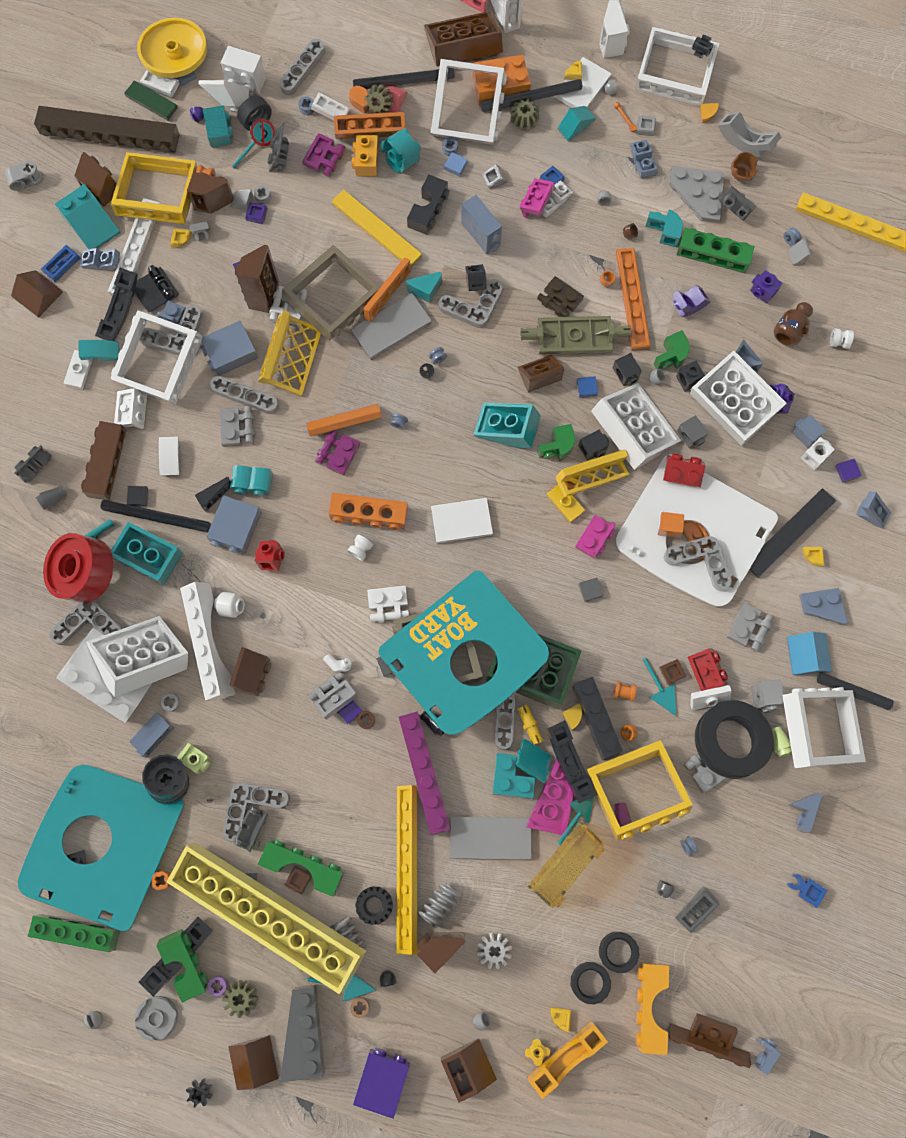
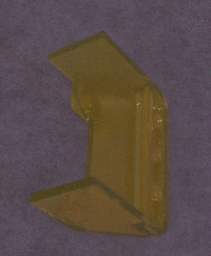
M582 821L575 823V828L531 882L525 883V886L550 908L554 906L558 908L564 902L565 897L563 895L593 858L598 859L605 851L603 848L604 843Z

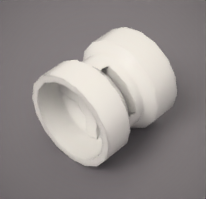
M834 328L830 336V346H842V348L850 349L854 332L851 330L841 331V329Z
M357 535L354 539V545L350 546L347 552L355 558L364 561L366 557L365 552L371 550L373 543L365 537Z

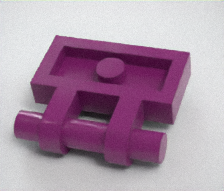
M318 133L302 163L304 166L318 172L321 166L325 167L323 174L329 177L331 172H334L336 169L337 161L342 158L345 146L339 144L335 148L333 147V139ZM328 154L333 155L330 161L326 159Z
M333 430L329 435H326L325 443L322 449H319L315 462L322 465L325 459L329 461L327 469L344 476L360 446V441L344 434L338 440L336 439L338 431ZM332 445L336 447L333 455L328 453Z

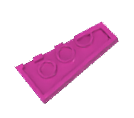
M557 759L526 827L563 835L568 827L571 811L569 804L572 803L574 794L564 777Z

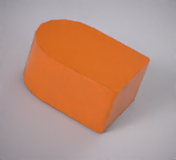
M354 86L349 91L350 103L365 114L370 108L369 106H364L368 103L364 99V96L368 95L367 90L361 86Z

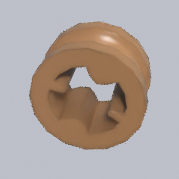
M358 997L353 1000L350 1010L356 1018H363L367 1015L370 1005L367 999ZM358 1002H363L362 1005L365 1004L366 1006L362 1013H357L358 1010L355 1011L354 1009Z

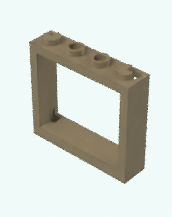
M332 245L282 289V299L330 341L337 335L339 336L346 326L352 325L359 314H364L363 308L379 290L380 286L337 247ZM336 261L368 292L335 322L329 325L302 301L297 294Z
M421 613L395 619V626H392L394 635L402 629V625L409 624ZM473 641L464 643L472 673L456 677L462 684L483 678Z

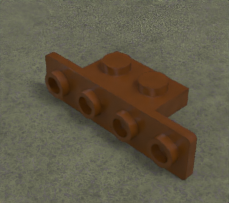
M697 1013L690 1030L671 1023L668 1027L669 1039L678 1044H685L697 1051L712 1054L718 1059L728 1060L740 1067L750 1068L752 1065L749 1052L732 1046L738 1034V1030L734 1026Z

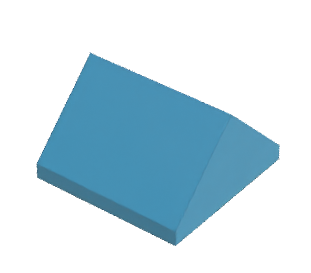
M808 632L787 637L792 675L832 672L826 633Z

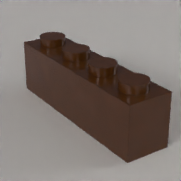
M99 421L98 427L95 428V441L90 448L91 457L90 461L86 464L85 480L81 484L82 492L89 498L110 501L126 435V430L122 424Z

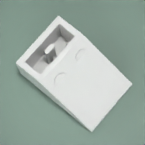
M609 0L599 43L603 58L623 55L624 49L627 46V35L630 34V28L625 22V11L620 6L621 0Z

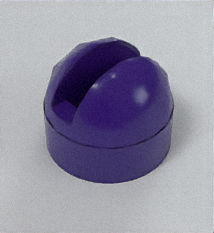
M192 107L190 109L191 118L195 122H200L204 119L202 107Z

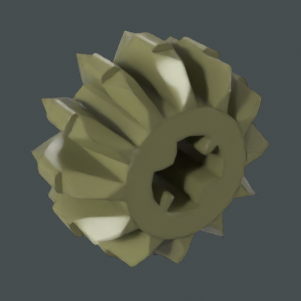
M373 85L372 89L366 91L368 95L364 96V99L368 103L364 106L370 107L369 113L374 112L375 114L391 111L390 106L394 105V102L390 101V98H393L394 95L388 94L389 88L384 89V85Z
M521 99L519 103L515 102L510 110L511 122L514 123L515 127L520 126L521 130L524 127L528 130L530 126L535 127L536 122L539 120V107L536 106L535 101L529 103V99L526 102Z
M243 980L238 981V986L232 982L230 984L231 989L226 988L224 990L225 994L228 995L222 998L223 1002H228L224 1006V1010L231 1008L230 1016H233L236 1011L238 1018L242 1017L243 1012L248 1016L250 1015V1009L254 1010L256 1008L252 1001H257L259 997L252 996L257 989L249 990L251 982H247L245 986ZM242 994L244 996L242 1000L245 999V1001L239 1004L236 996Z

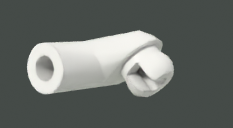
M330 653L323 658L325 663L334 672H346L351 669L352 662L348 658L336 660Z

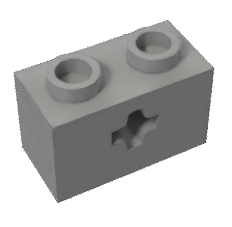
M781 679L761 681L751 687L754 707L758 710L761 709L762 713L772 712L784 704Z

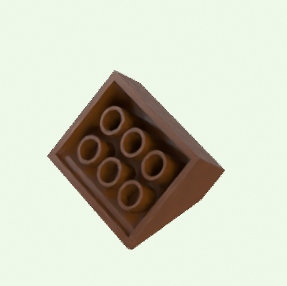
M490 11L424 25L432 57L437 67L440 66L441 59L465 62L466 60H479L485 56L493 57L503 53L502 32Z

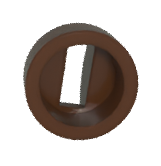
M634 223L624 227V237L633 239L638 236V229Z

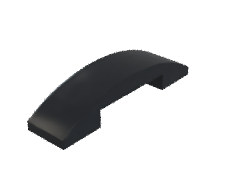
M119 268L114 282L116 287L105 318L100 320L95 334L96 337L108 341H115L133 300L138 277L137 273Z
M566 720L547 728L559 766L578 803L596 796L597 792L591 778L587 776L572 742L573 736Z
M199 916L184 931L191 938L193 953L197 951L213 931ZM161 958L138 983L154 997L182 968L183 964L173 961L165 965Z

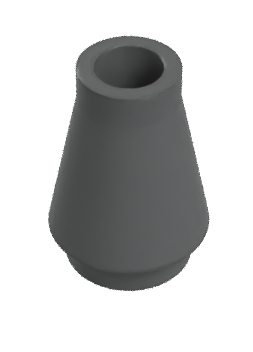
M59 486L39 493L36 499L42 509L45 510L47 508L51 509L67 495L63 488Z

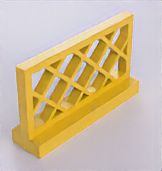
M283 310L278 315L258 382L262 384L268 383L301 397L321 333L310 323L290 315V312ZM290 321L297 324L300 331L292 333L289 328ZM309 329L316 332L315 338L310 341L305 333ZM301 333L305 343L298 345L294 336ZM291 338L295 347L287 350L284 340ZM305 345L310 350V355L306 357L303 356L300 347ZM297 350L301 359L293 362L289 352ZM285 354L290 364L282 367L279 362V356ZM302 361L305 371L299 374L294 364ZM291 366L295 376L288 379L283 369ZM280 371L284 381L277 382L272 380L274 373ZM297 378L300 383L299 390L292 388L289 381Z

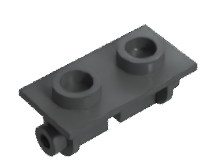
M251 807L250 810L248 809L242 822L248 826L246 829L239 828L234 838V845L251 852L268 814L254 807Z

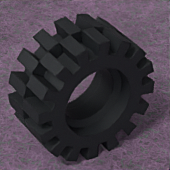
M378 886L366 888L357 897L355 903L356 913L360 920H363L366 924H381L388 919L392 912L393 900L387 890ZM377 897L381 900L382 909L379 913L372 914L367 910L366 903L370 898Z

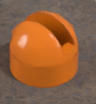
M606 270L600 276V283L603 286L608 287L615 281V274L612 271Z
M631 724L624 725L621 728L622 738L626 741L634 740L638 736L637 727Z

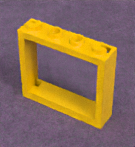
M126 152L111 201L115 215L185 224L191 205L187 189L192 173L197 170L196 161ZM134 169L188 176L180 207L125 200Z
M661 740L587 769V776L591 778L597 792L596 797L616 841L620 839L629 840L633 837V834L640 831L641 833H646L658 824L660 826L666 825L671 822V819L675 817L683 818L684 815L689 814L692 810L693 804ZM660 755L682 803L620 827L599 779Z

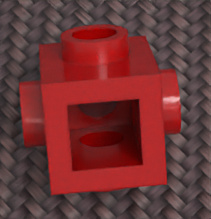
M260 541L259 547L255 552L254 561L263 571H279L281 562L285 557V552L277 541Z

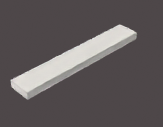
M145 198L142 200V202L160 204V202ZM135 218L110 284L109 295L114 293L116 287L114 282L120 267L134 273L137 272L155 220Z

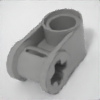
M26 161L22 164L8 167L5 170L9 188L13 191H20L26 187L39 184L43 179L41 171L37 170L36 164L32 161Z

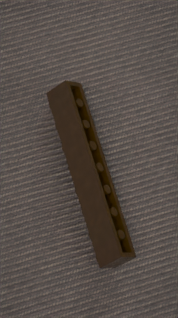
M38 106L34 121L39 134L43 136H57L62 139L71 138L78 141L86 140L93 141L94 143H108L114 146L122 145L129 148L137 147L146 150H159L165 153H176L180 136L177 125L172 123L47 106Z

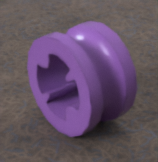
M216 976L208 983V991L213 996L224 994V990L228 988V982L222 976ZM217 980L220 981V985H223V989H220L219 992H216V988L213 987V983H217Z

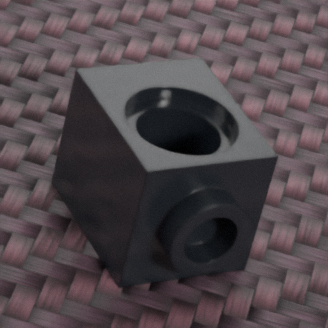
M483 264L465 266L468 290L487 289L486 272Z
M632 353L615 360L613 370L623 386L628 383L629 385L634 384L639 380L642 370Z
M697 360L680 367L676 375L684 392L692 389L705 376Z

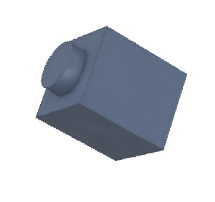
M810 414L805 419L801 417L794 424L796 428L792 433L808 448L823 435L826 429Z

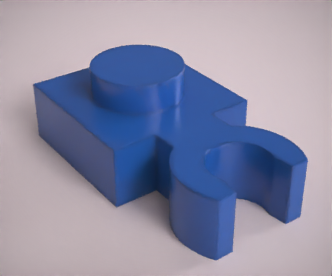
M793 874L792 876L798 882L795 886L792 883H787V886L793 890H800L798 897L813 907L818 908L828 890L811 879H807L804 882L802 876Z

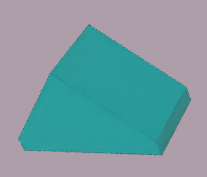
M586 106L570 108L558 126V130L569 142L594 122L596 118Z
M440 271L406 280L407 291L430 303L442 284V273Z

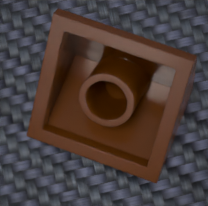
M34 270L16 275L11 297L39 318L63 291L38 271Z
M552 355L519 366L518 371L529 393L561 381L564 366Z
M270 1035L228 1046L237 1090L255 1089L279 1079Z

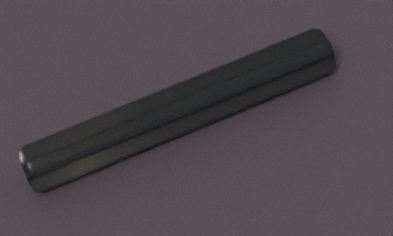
M820 672L817 676L816 682L832 689L844 687V691L853 690L855 698L885 710H891L894 701L890 698Z

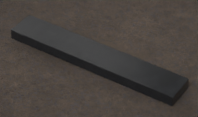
M822 488L761 548L749 570L759 578L836 500Z

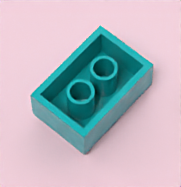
M130 522L126 524L111 549L115 561L163 586L183 554L177 546Z

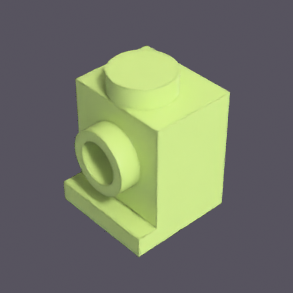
M187 743L177 757L186 767L197 774L204 773L210 765L209 760L211 759V757L190 743ZM193 756H197L195 763L191 762Z

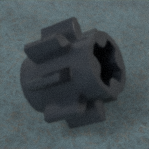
M702 35V38L697 37L692 46V50L695 51L694 56L703 58L704 55L709 56L714 45L710 42L711 37Z
M205 1078L200 1083L197 1080H193L192 1086L194 1088L188 1087L186 1089V1092L189 1093V1098L186 1101H192L194 1108L199 1103L204 1107L207 1105L205 1098L211 1099L213 1097V1094L209 1093L213 1085H207ZM202 1090L203 1094L197 1096L196 1092Z

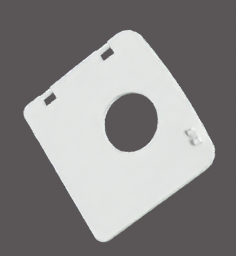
M665 456L618 532L616 546L620 553L664 582L709 605L722 607L728 604L735 595L774 528L778 516L771 509L704 473L701 487L663 481L667 456ZM662 512L684 514V521L690 520L691 522L701 524L709 536L715 537L718 540L730 577L733 576L737 579L733 588L728 587L724 591L716 590L712 585L704 559L695 564L680 563L669 565L665 562L664 553L667 550L666 536L657 535ZM759 528L766 530L762 538L755 536ZM712 559L711 566L716 569L720 568L721 562L718 559ZM721 570L718 573H714V575L719 574L720 577L717 583L722 584V586H724L726 580H722L720 574L724 571Z

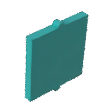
M524 738L521 742L520 750L517 751L516 766L542 783H545L548 771H550L549 766L552 756Z

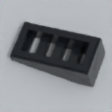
M225 477L195 494L205 512L230 489L231 480L229 477Z

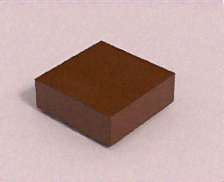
M678 659L659 667L667 685L686 677Z
M294 866L284 885L302 895L312 875Z

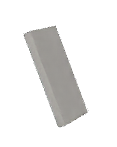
M413 293L377 313L372 321L365 320L353 327L351 332L371 360L432 324V320Z
M451 817L450 858L531 859V828L526 827L529 818Z

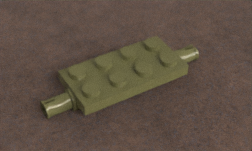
M611 316L538 318L537 328H521L520 336L521 340L539 341V355L612 353L613 339L615 337H631V325L614 326L611 323Z

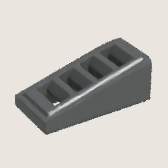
M703 886L675 918L691 933L720 905L719 901ZM703 897L710 902L709 905L702 900ZM699 903L705 910L702 911L696 904ZM690 910H695L699 916L696 917ZM686 914L694 921L692 924L684 917Z

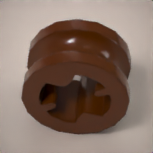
M362 711L357 716V722L361 728L370 729L375 724V717L370 711ZM369 715L371 723L363 725L362 716Z

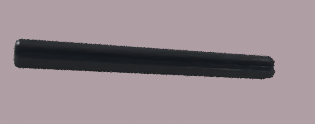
M448 68L447 79H453L455 77L454 68ZM439 69L354 79L353 87L361 86L369 89L373 85H384L386 87L437 81Z
M577 79L504 96L503 104H500L499 108L512 106L515 102L519 103L521 99L524 102L529 99L530 102L578 91L583 87L582 81ZM494 98L481 101L482 112L493 110Z
M102 500L100 505L103 511L207 533L211 527V523L208 521L109 500Z

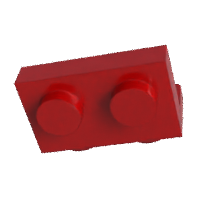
M672 453V456L667 455L663 481L701 487L706 467L705 462L698 457L686 459L683 458V455Z

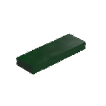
M135 80L124 92L127 98L167 121L178 108L177 104Z

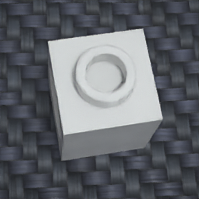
M820 437L802 455L801 459L815 470L835 449L829 441ZM815 450H819L822 455H818Z

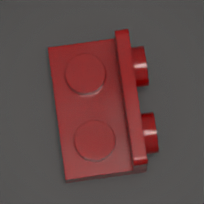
M708 648L688 656L701 691L728 685L726 681L728 680V675L725 669H721L719 664L721 658L719 653L714 651L713 648Z

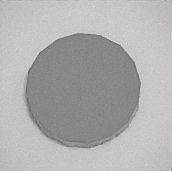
M162 996L151 997L143 1001L135 1014L137 1032L144 1039L150 1041L161 1040L169 1036L177 1023L175 1005L169 999Z

